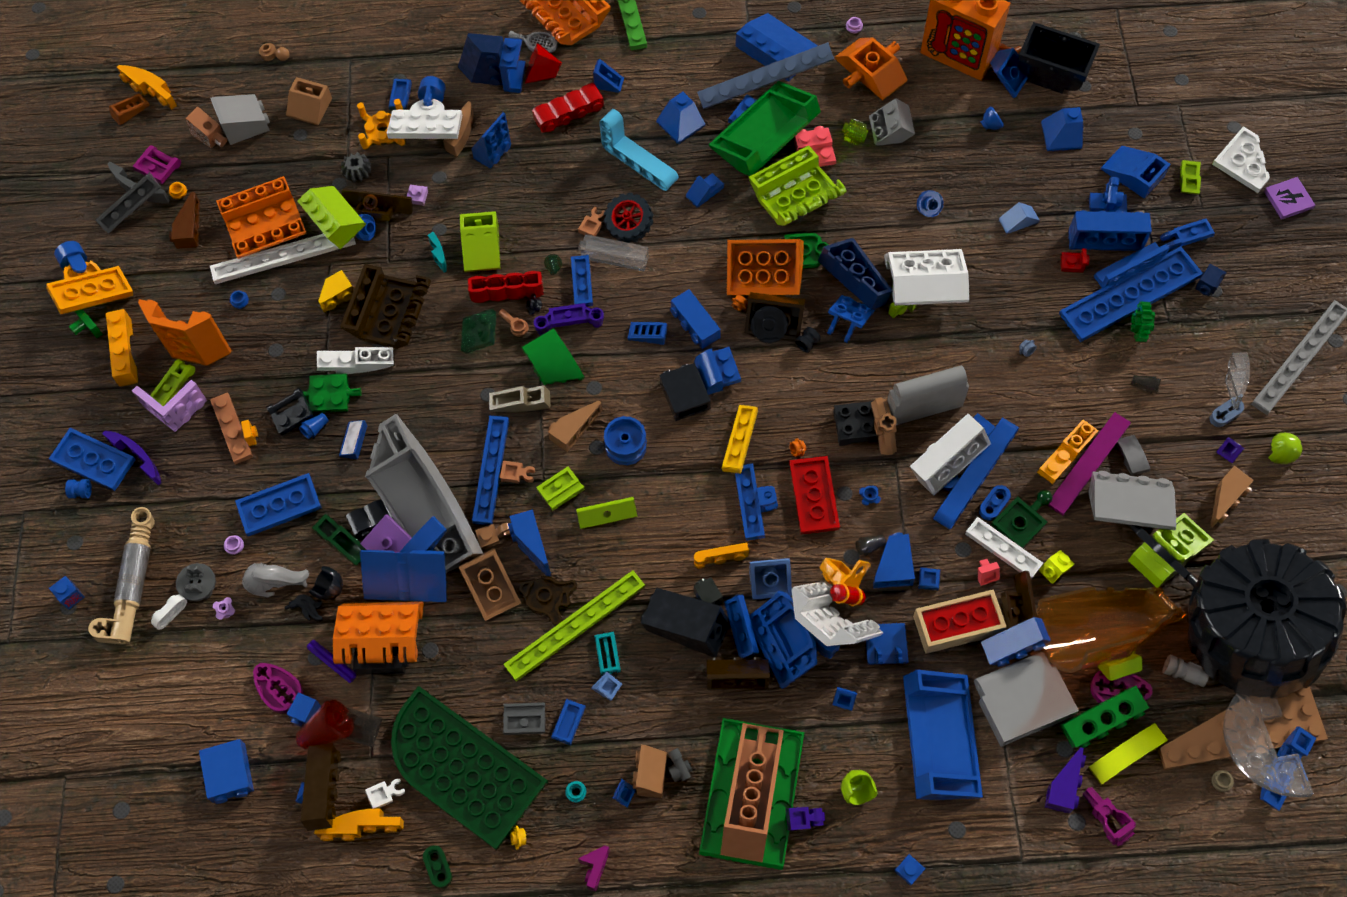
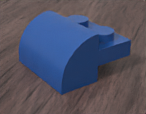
M730 347L712 351V348L700 353L694 360L708 395L723 391L725 386L741 382Z

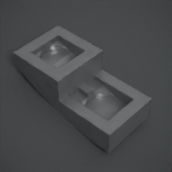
M1135 435L1120 438L1116 446L1123 455L1124 465L1130 474L1134 476L1149 472L1151 468Z

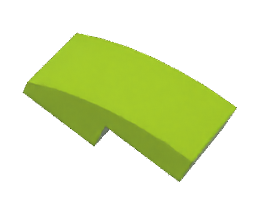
M1182 160L1180 168L1181 193L1200 194L1201 162Z

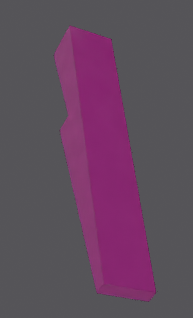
M1116 412L1113 413L1054 493L1052 502L1047 506L1062 516L1066 513L1090 481L1092 472H1096L1108 454L1131 424L1130 421Z

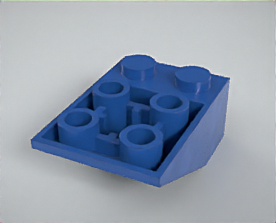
M504 112L471 149L473 158L490 169L499 162L503 153L507 152L511 147Z
M1122 145L1101 167V170L1111 177H1118L1120 183L1145 199L1166 176L1171 164L1154 153Z

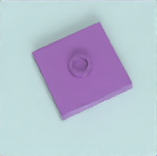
M387 514L360 544L366 550H386L397 553L403 549L412 537Z

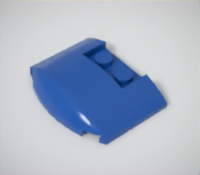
M777 593L749 615L755 638L765 658L768 659L781 689L786 688L817 665V649L814 636L795 620L793 603L781 593Z

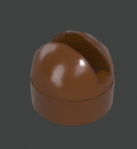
M372 194L366 195L363 199V206L368 210L376 208L378 204L377 197ZM372 198L371 204H367L369 199Z

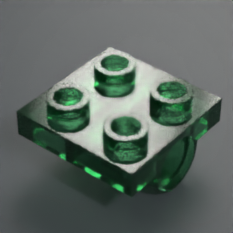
M489 309L463 318L462 352L466 354L495 345V310Z

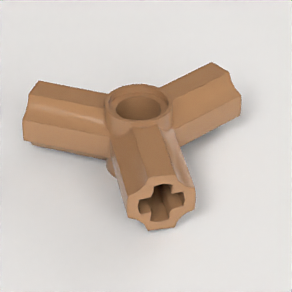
M882 397L876 398L871 402V408L874 416L875 432L878 436L879 450L881 454L892 455L897 452L895 439L896 417L891 415L887 399Z

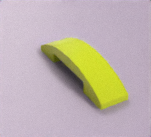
M1154 723L1116 747L1088 768L1102 785L1149 752L1167 742L1168 739Z

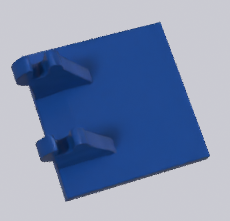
M841 295L828 311L834 318L827 334L831 335L834 332L840 317L852 322L844 339V342L848 343L856 326L862 328L875 310H871L865 304L854 301L851 297Z
M905 623L878 624L883 634L866 640L867 664L908 663Z

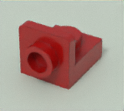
M1082 248L1081 253L1062 252L1061 272L1083 273L1090 260L1086 248Z

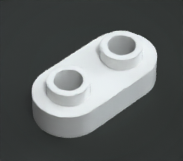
M180 594L171 596L166 604L152 615L151 624L158 630L163 629L185 608L187 600Z

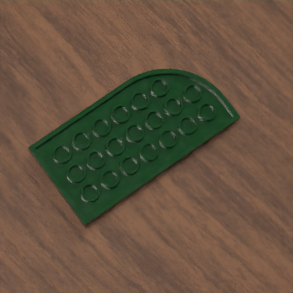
M420 686L407 699L396 717L392 730L391 747L395 764L403 778L415 790L497 851L547 785L548 780Z

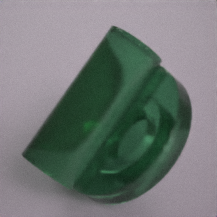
M555 254L546 256L544 260V265L550 272V275L556 274L562 267L561 258Z

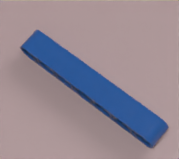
M1003 417L1001 418L994 431L988 437L991 444L970 463L938 509L933 520L951 530L1019 430L1018 426Z

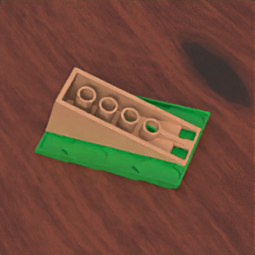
M723 718L699 855L783 870L789 835L786 809L793 808L804 732Z

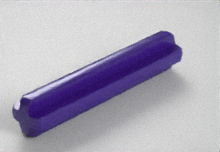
M312 640L307 645V649L348 683L353 682L356 678L355 672L345 664H334L333 655L318 642Z

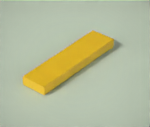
M739 405L722 464V471L741 474L756 421L758 407Z

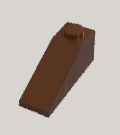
M195 192L190 193L172 223V231L169 232L170 241L174 243L177 249L198 247L200 201Z

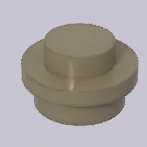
M1224 770L1215 772L1211 779L1214 788L1221 792L1230 790L1234 784L1232 775Z

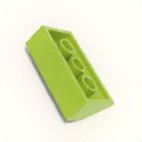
M334 186L311 188L297 201L327 239L340 250L366 225Z

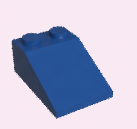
M533 509L510 516L511 523L508 524L513 542L517 541L520 550L546 576L552 577Z

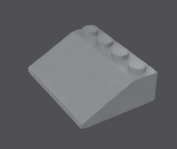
M1092 472L1088 493L1094 520L1176 530L1175 490L1172 481L1165 478L1135 477L1124 473Z

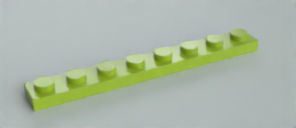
M632 570L504 663V667L517 682L644 589L645 584Z

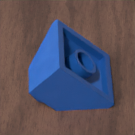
M1014 48L998 51L990 62L994 72L1012 98H1016L1028 79L1018 69L1019 55Z
M684 92L669 100L656 120L677 144H680L705 126V122L695 103Z
M1080 107L1063 108L1041 121L1047 151L1082 149L1083 118Z

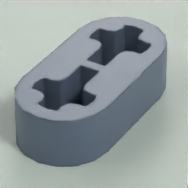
M1232 398L1216 408L1210 415L1211 424L1216 427H1223L1237 418L1244 410L1243 402L1240 399ZM1231 406H1232V407H1235V406H1236V407L1238 408L1237 410H1236V409H1233L1232 411H1229V409L1231 408ZM1222 414L1225 415V416L1223 417V419H1217V418H1216V416L1219 417V416H1221Z

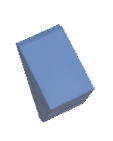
M1020 202L999 218L1006 234L1039 223L1040 221L1032 206Z

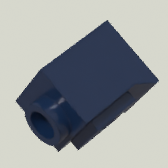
M1209 264L1195 289L1203 295L1210 296L1211 293L1214 294L1227 272Z

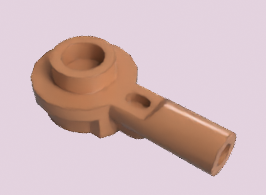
M505 309L499 311V315L510 324V330L514 336L521 337L528 332L529 327L526 321L518 317L513 318Z

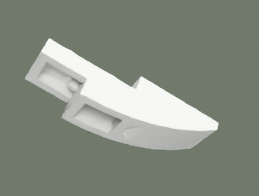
M355 347V351H317V371H336V374H353L376 371L394 365L393 347Z

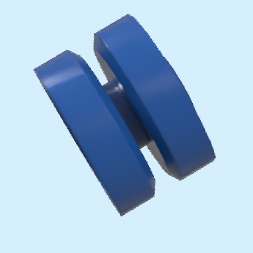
M622 416L608 423L604 430L607 456L613 462L627 466L641 460L646 453L647 440L644 426L639 420Z

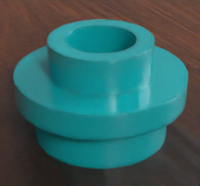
M573 781L568 784L565 793L571 802L577 803L585 798L587 791L582 782ZM574 789H579V790H580L579 795H577V796L573 795V794H572L573 790H574Z

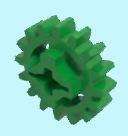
M1139 301L1135 313H1132L1131 331L1135 333L1134 339L1136 342H1147L1149 334L1154 330L1155 313L1151 310L1152 305H1150V302Z

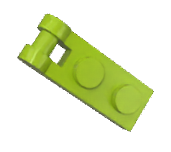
M177 359L150 396L164 407L179 392L187 379L195 373V367L190 364L186 365L184 361Z

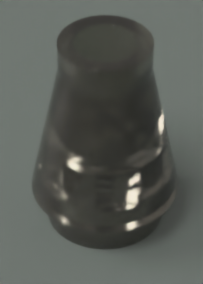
M1134 375L1131 386H1135L1150 394H1157L1161 379L1157 378V376Z
M883 534L860 537L855 542L856 550L861 556H868L886 545V539Z

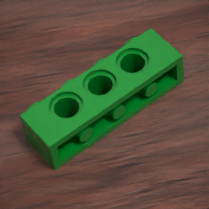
M1131 686L1059 726L1072 748H1085L1091 744L1089 740L1095 737L1101 739L1109 734L1108 730L1115 727L1117 730L1127 725L1126 720L1132 717L1136 720L1144 716V711L1149 706L1137 686ZM1121 703H1124L1128 708L1125 715L1119 711ZM1103 713L1109 715L1110 720L1108 724H1104L1101 721ZM1084 723L1091 725L1092 730L1089 734L1083 732L1082 727Z

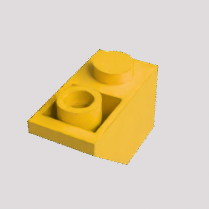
M342 270L325 279L318 300L323 312L334 309L337 305L350 300L354 292L353 286Z

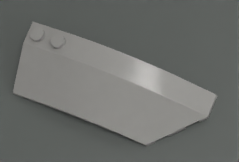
M395 414L380 423L377 443H374L370 457L372 459L371 465L366 472L365 478L372 484L395 522L413 537L431 517L435 516L447 529L433 550L444 551L446 573L458 568L460 564L483 554L449 486L424 448L400 417Z

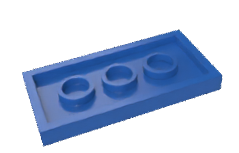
M69 428L49 457L52 463L113 491L117 489L136 460L133 456L72 428Z
M309 473L235 500L245 533L248 537L322 509Z

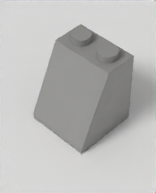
M255 94L210 98L230 145L270 131L267 125L270 123L267 113H262L265 108L261 100L257 101Z

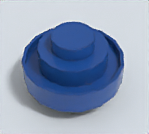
M924 191L917 199V209L921 215L926 217L937 216L943 208V198L936 191Z
M361 214L359 216L366 225L355 236L359 240L369 241L374 237L376 224L371 215Z

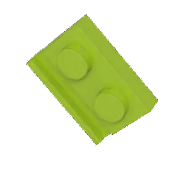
M566 467L536 487L552 511L585 490L569 467Z

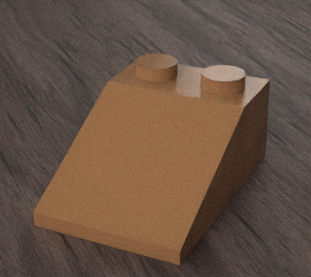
M495 548L459 565V569L485 621L521 604Z

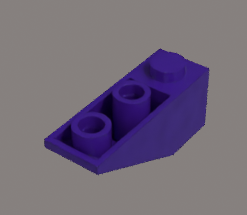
M1079 748L1048 786L1045 808L1069 814L1074 808L1077 809L1079 796L1076 793L1077 788H1080L1082 784V775H1079L1080 768L1084 767L1086 756L1083 755L1084 748Z

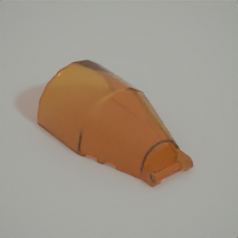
M1087 587L1039 599L1036 617L1043 620L1051 642L1045 644L1046 647L1043 648L1044 653L1053 665L1061 671L1068 673L1082 671L1127 658L1170 623L1180 621L1186 616V612L1182 608H1178L1164 594V590L1161 587L1125 588L1124 591H1114L1113 587H1107L1106 590H1096L1095 587Z

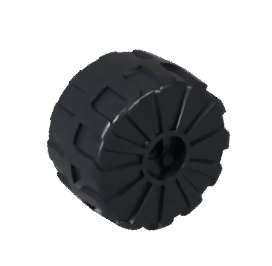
M1253 539L1247 545L1236 548L1230 545L1222 549L1218 558L1210 566L1205 564L1191 593L1187 614V622L1189 623L1187 641L1192 654H1195L1197 660L1204 668L1203 671L1214 681H1218L1234 690L1235 693L1248 697L1282 698L1301 688L1311 686L1320 677L1338 649L1347 610L1345 595L1335 585V575L1325 563L1320 560L1314 561L1306 555L1305 549L1296 545L1286 543L1282 546L1271 544L1268 539Z

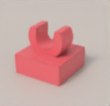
M988 559L979 561L981 567H978V582L981 586L1000 579V567L997 562L990 564Z

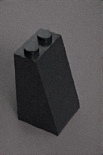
M657 587L650 596L647 610L643 612L641 617V624L646 631L716 658L730 626L729 619L721 606Z

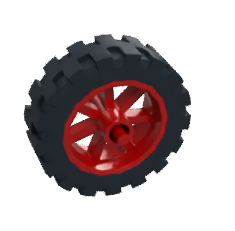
M623 193L617 198L614 197L612 202L608 203L607 210L604 212V222L608 231L617 240H623L626 243H630V241L636 242L639 238H644L645 234L649 233L650 226L653 225L651 208L647 201L638 194L628 193L624 195ZM626 207H632L630 211L626 210ZM636 208L640 210V213L633 214ZM641 217L639 222L635 221L634 218ZM617 218L623 219L618 224L616 223ZM627 223V229L620 228Z

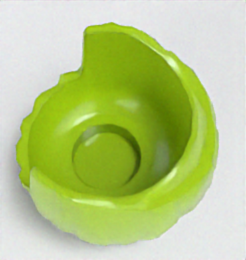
M1278 433L1272 439L1271 450L1273 453L1268 458L1277 464L1295 462L1303 450L1301 440L1291 433Z
M851 770L842 780L841 792L847 803L861 805L873 800L878 794L875 782L863 770Z

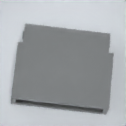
M960 365L894 384L893 389L889 390L887 402L891 415L896 417V425L963 407L969 389L965 369Z
M1043 652L974 680L975 687L981 697L979 704L1000 747L1072 718L1079 712L1056 666L1051 667Z

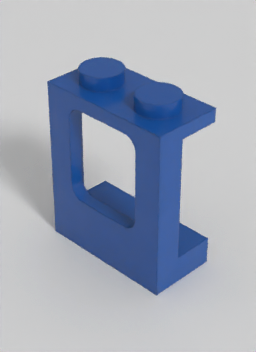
M504 39L499 64L504 92L521 93L526 69V61H519L522 39Z

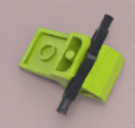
M1185 513L1176 518V530L1160 528L1152 537L1140 526L1127 524L1144 541L1128 561L1156 588L1161 587L1177 573L1193 587L1195 586L1197 579L1184 566L1211 545L1214 541L1213 538Z

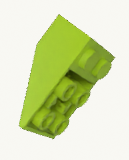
M496 211L460 214L464 272L501 269L499 225Z

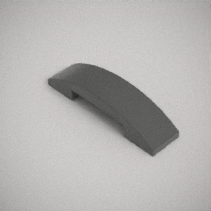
M109 161L108 167L115 179L124 190L128 191L136 183L129 179L123 168ZM160 188L146 201L163 204L169 203L171 200L167 193Z

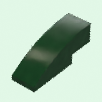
M325 513L312 527V531L357 566L361 562L360 551L366 549L341 525L339 526Z

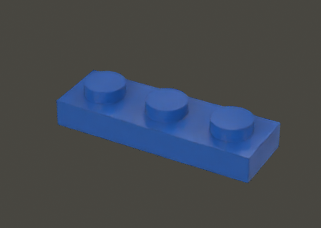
M589 255L572 256L574 304L585 303L586 307L593 306Z
M737 595L724 601L739 657L746 659L758 654L759 650L744 595Z

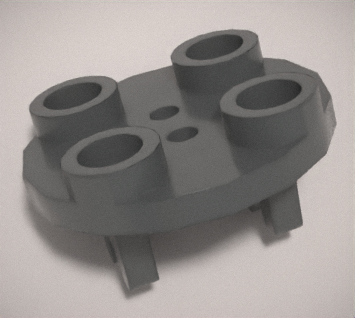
M190 564L178 574L176 589L188 601L195 602L211 597L212 591L215 588V574L205 564Z

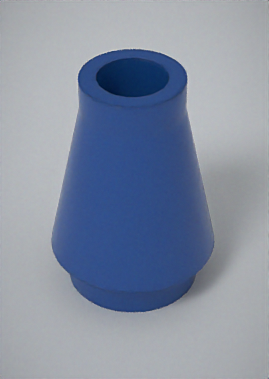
M321 413L302 422L299 429L307 439L314 438L329 420L325 414Z

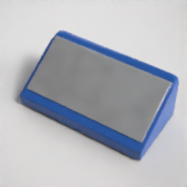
M366 421L348 422L339 457L358 460L367 429Z

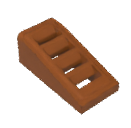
M139 93L109 106L110 115L121 125L147 108L149 103Z

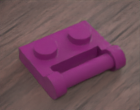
M150 145L132 167L143 175L150 172L157 182L163 184L171 173L180 167L181 160L176 157L173 158L159 151L155 146ZM154 156H155V157H157V158H159V159H161V160L167 162L168 164L165 165V164H163V163H161V162H159V161H157V160H155V159H153V158H151V157H154Z

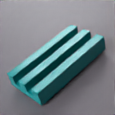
M614 632L594 635L601 675H604L606 672L609 674L621 672ZM608 637H611L616 667H612ZM599 639L604 641L608 668L605 669Z

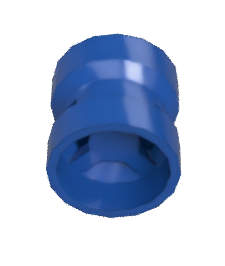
M81 479L78 482L76 480H67L65 486L67 498L72 499L77 496L90 498L92 492L90 480Z

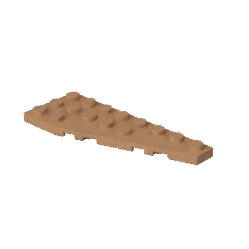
M1309 686L1282 698L1272 699L1270 697L1250 696L1158 749L1163 769L1168 770L1280 749L1288 736L1298 726L1316 737L1314 743L1325 741L1328 738Z

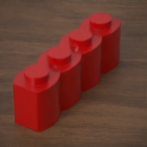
M590 83L579 90L567 93L563 97H557L548 103L535 107L532 110V114L542 133L551 132L557 126L567 125L573 119L583 118L588 112L599 111L604 106V99L596 85Z
M528 271L524 274L515 272L505 276L501 274H493L488 277L474 276L468 279V292L471 301L474 303H483L488 300L502 301L507 298L513 300L524 297L531 298L532 294H536V298L544 295L542 274L539 271Z

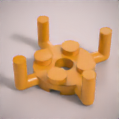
M395 99L396 110H403L401 100ZM363 103L357 104L360 117L366 121L364 128L368 139L366 140L364 133L358 135L361 147L364 150L368 149L373 143L381 145V143L391 144L395 141L401 146L405 145V139H388L387 137L391 118L390 113L378 111L375 115L370 116L366 113ZM387 127L385 131H379V128Z

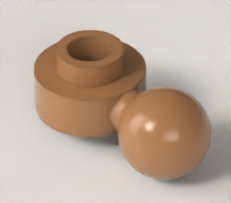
M267 43L259 49V54L265 61L273 60L275 57L281 61L289 58V51L285 47L276 49L273 44Z

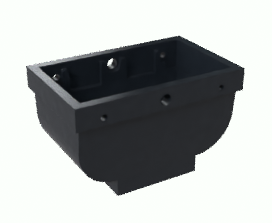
M1033 22L1018 56V69L1023 75L1031 78L1030 83L1061 94H1063L1064 90L1077 91L1082 87L1083 82L1086 81L1100 44Z

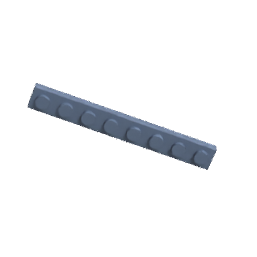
M827 42L697 93L703 109L833 61L834 57Z

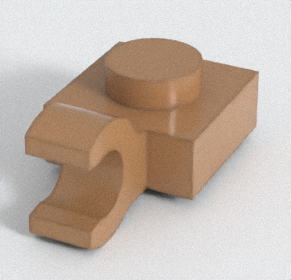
M503 523L496 529L494 524L475 530L482 550L500 544L499 538L510 535L508 523Z

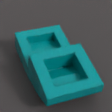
M431 232L427 236L430 245L434 249L431 251L433 259L445 273L447 271V264L441 243L435 233Z

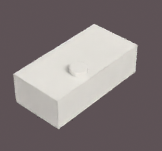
M967 414L936 443L931 444L927 451L910 467L918 481L934 496L981 454L991 442L985 429L972 416Z

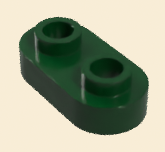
M430 846L423 853V860L429 878L435 887L446 888L450 885L453 878L446 855L439 846ZM434 854L438 855V859L436 861L431 860V857ZM441 874H445L446 876L445 880L443 881L438 880V877Z

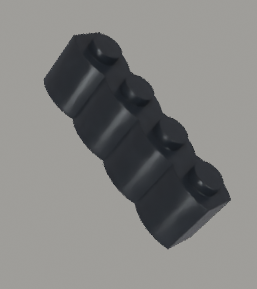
M382 499L373 501L365 507L356 509L346 515L357 540H364L385 515L388 514L393 519Z

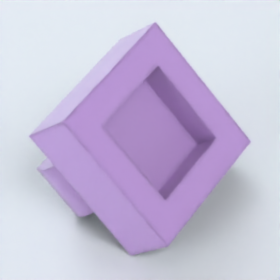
M410 184L407 197L412 198V204L424 206L428 188Z

